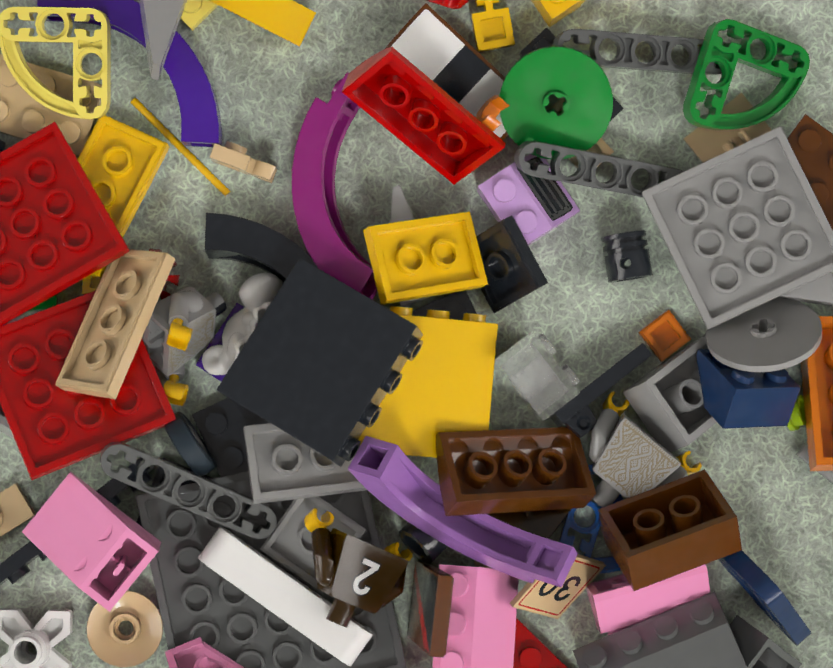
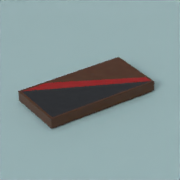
M415 561L407 636L429 656L444 658L447 648L454 578L431 563Z

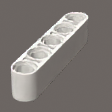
M222 526L218 528L198 556V559L210 569L348 666H352L373 636L367 628L351 618L347 628L327 620L326 617L332 603Z

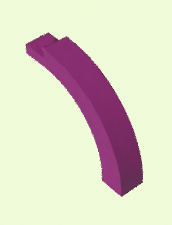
M347 72L344 78L340 79L333 87L332 97L328 104L315 97L306 114L294 152L292 198L298 229L305 247L316 266L366 297L373 299L377 293V287L372 266L361 255L349 238L340 218L336 201L335 173L340 147L352 120L360 109L356 103L342 93L349 74Z

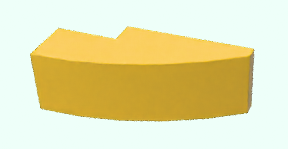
M209 0L299 47L316 12L293 0Z

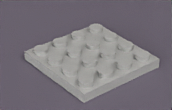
M781 126L642 191L646 205L707 330L833 272V230Z

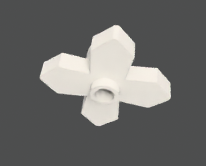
M0 609V638L9 645L8 652L0 658V668H72V662L58 652L54 646L73 632V611L50 609L34 627L21 609ZM29 642L35 645L37 654H32L28 650Z

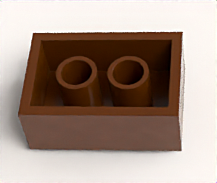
M705 469L598 509L605 543L633 591L742 550L737 515Z

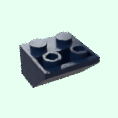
M698 349L696 358L704 408L723 429L788 426L801 387L788 375L787 370L782 369L771 372L742 371L719 362L713 357L709 349Z

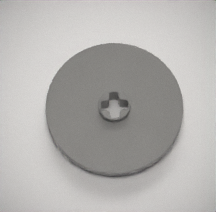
M777 297L709 330L706 329L707 347L713 357L724 365L748 372H771L797 365L810 357L817 350L822 340V324L815 311L799 301L784 299L783 297Z

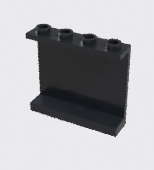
M299 258L216 390L341 467L345 460L349 462L357 453L361 441L358 439L366 426L370 428L377 421L382 409L379 405L387 393L392 394L398 387L402 379L400 371L407 360L412 361L419 353L423 344L421 340L423 334L415 324Z

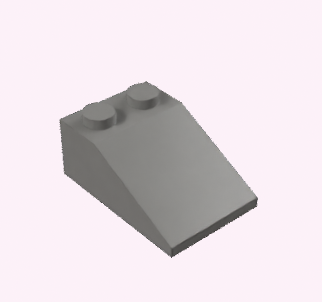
M706 333L623 391V394L652 437L669 452L690 445L717 423L704 408L696 358L698 349H708Z

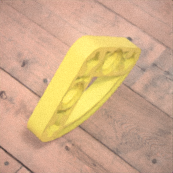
M9 7L1 12L0 48L4 60L15 80L33 99L57 113L74 118L98 119L106 115L111 103L110 20L105 13L93 8ZM33 13H38L35 22L38 36L33 37L35 30L33 28H20L18 35H15L14 29L8 28V21L14 20L15 14H18L20 20L35 21ZM52 14H58L64 21V29L57 36L49 35L44 27L46 18ZM76 14L75 22H89L90 15H94L95 21L101 22V29L95 30L92 37H90L88 30L74 29L76 37H70L73 29L70 15ZM19 42L73 43V101L56 94L34 75L23 57ZM89 53L97 54L102 60V68L95 75H88L82 68V60ZM82 79L88 81L102 80V87L94 86L95 98L101 99V106H96L94 113H90L88 106H83V98H89L90 86H82Z

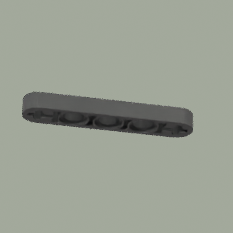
M568 29L557 35L553 46H563L564 42L570 41L571 37H573L575 44L586 45L590 43L589 51H580L587 55L590 54V57L600 67L693 74L704 39ZM604 39L612 40L617 47L616 56L612 60H605L599 53V45ZM640 42L648 43L653 50L652 59L648 63L640 62L635 56L636 46ZM676 45H682L688 51V61L683 66L676 65L671 59L672 49ZM710 62L705 70L707 76L722 74L718 64L714 68V62Z
M535 140L521 143L514 154L517 168L530 176L643 197L642 191L657 185L659 179L666 181L685 172L673 167ZM534 148H536V154L551 158L550 166L536 162L530 168V163L525 161V155L532 154ZM574 155L578 160L577 171L570 176H565L561 173L560 162L565 156ZM602 162H610L614 168V174L607 182H599L595 175L597 166ZM644 168L648 172L649 181L644 188L635 189L631 183V176L636 170Z
M112 442L101 451V467L105 474L111 478L251 538H267L276 528V515L265 503L253 504L252 498L123 442ZM119 450L124 451V458L135 465L136 457L143 458L137 466L135 478L128 477L132 470L126 466L119 465L117 470L111 469L112 463L107 459L109 454L116 455ZM150 465H158L164 470V479L156 486L147 485L142 478L143 471ZM187 480L195 481L200 488L199 495L191 501L182 500L178 496L180 484ZM223 495L233 498L235 504L233 511L226 516L217 515L213 510L214 501ZM242 503L248 504L244 510L254 516H258L260 511H263L264 518L268 521L267 525H259L256 530H253L252 522L242 516L240 517V523H235L234 521L241 514Z

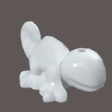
M258 273L244 281L239 291V297L245 307L234 314L227 322L222 334L223 345L212 346L203 353L202 364L209 374H227L282 287L283 281L279 277L271 273Z

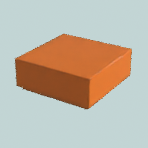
M670 310L665 311L638 332L660 362H663L691 340Z

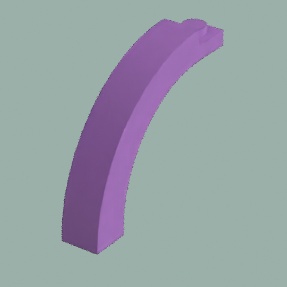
M365 436L348 467V470L378 500L424 533L471 559L532 584L536 579L562 587L578 554L573 546L526 532L487 514L446 516L440 485L424 474L396 444Z

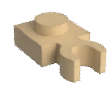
M226 141L225 146L214 144L210 159L213 162L244 174L252 175L269 183L273 182L277 172L276 166L251 158L246 155L247 148L229 141Z

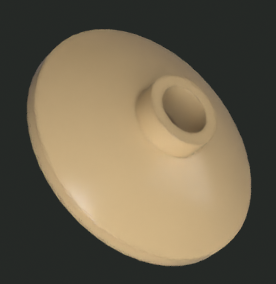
M126 591L110 612L97 603L90 612L87 621V638L90 647L101 660L116 667H132L149 659L159 647L163 635V623L158 608L149 598L134 591ZM122 621H130L133 624V632L131 634L125 635L120 631Z

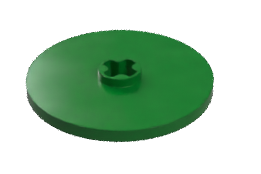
M566 46L542 47L520 58L507 73L499 96L510 105L500 112V117L506 132L518 146L525 141L535 140L587 151L605 133L613 111L612 89L603 69L587 54ZM555 94L557 98L564 97L566 99L562 103V111L557 112L555 108L549 110L546 108L550 103V95ZM534 148L532 155L537 156L539 158L551 159L536 154V148ZM567 155L563 159L574 157V155Z

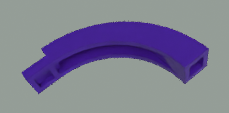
M37 0V7L93 8L100 10L109 18L111 29L125 34L146 48L140 5L134 0ZM52 14L45 20L64 22L58 14ZM76 14L70 15L73 23H86L102 26L101 22L95 21L94 15H90L89 22H75L74 18ZM176 31L163 67L170 77L179 102L181 142L185 146L214 147L215 143L222 146L220 111L213 87L195 53Z

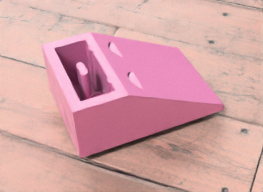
M71 471L22 531L79 589L109 612L159 552L161 541Z

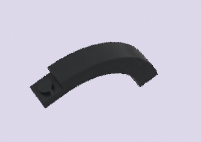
M206 213L204 250L209 259L233 260L246 263L276 275L283 282H285L299 258L317 267L311 256L296 243L263 224L227 214Z

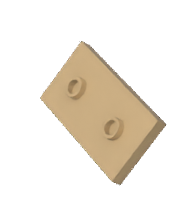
M130 249L124 256L107 265L58 376L56 386L64 391L116 399L175 262L174 257L165 252Z

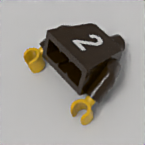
M314 508L305 516L304 524L307 530L311 532L315 578L318 581L317 589L335 598L326 619L347 628L356 607L376 614L380 608L385 607L402 594L406 567L412 559L413 553L406 549L399 554V542H395L383 550L335 528H332L330 532L326 528L333 523V514L326 511L321 516L320 521L317 517V509Z

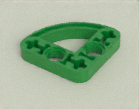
M725 19L714 22L707 29L683 104L684 117L694 126L711 130L740 129L769 119L783 109L801 87L810 65L809 54L800 45L738 21ZM727 29L728 37L742 40L740 44L730 42L722 45L723 39L718 36V32ZM755 39L762 41L766 48L765 55L761 60H756L750 53V45ZM776 55L780 57L792 55V60L797 62V67L789 69L787 62L774 60ZM710 62H715L721 68V78L716 84L711 83L706 78L705 70ZM737 62L781 78L771 94L756 106L736 114H721ZM700 87L705 90H715L716 93L706 96L707 91H700ZM705 100L704 107L708 108L709 112L706 115L700 116V110L695 108L696 103Z

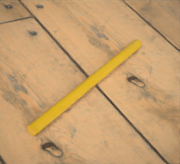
M137 98L130 102L224 196L230 192Z

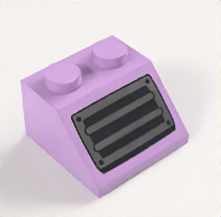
M532 154L525 156V161L530 163V168L536 162L549 165L544 158H539ZM515 162L480 184L477 188L478 194L497 222L513 216L528 246L580 212V209L560 181L530 176L521 172Z

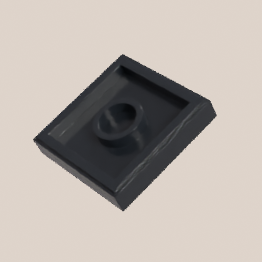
M513 216L503 219L476 236L488 284L480 289L493 313L504 309L548 283Z

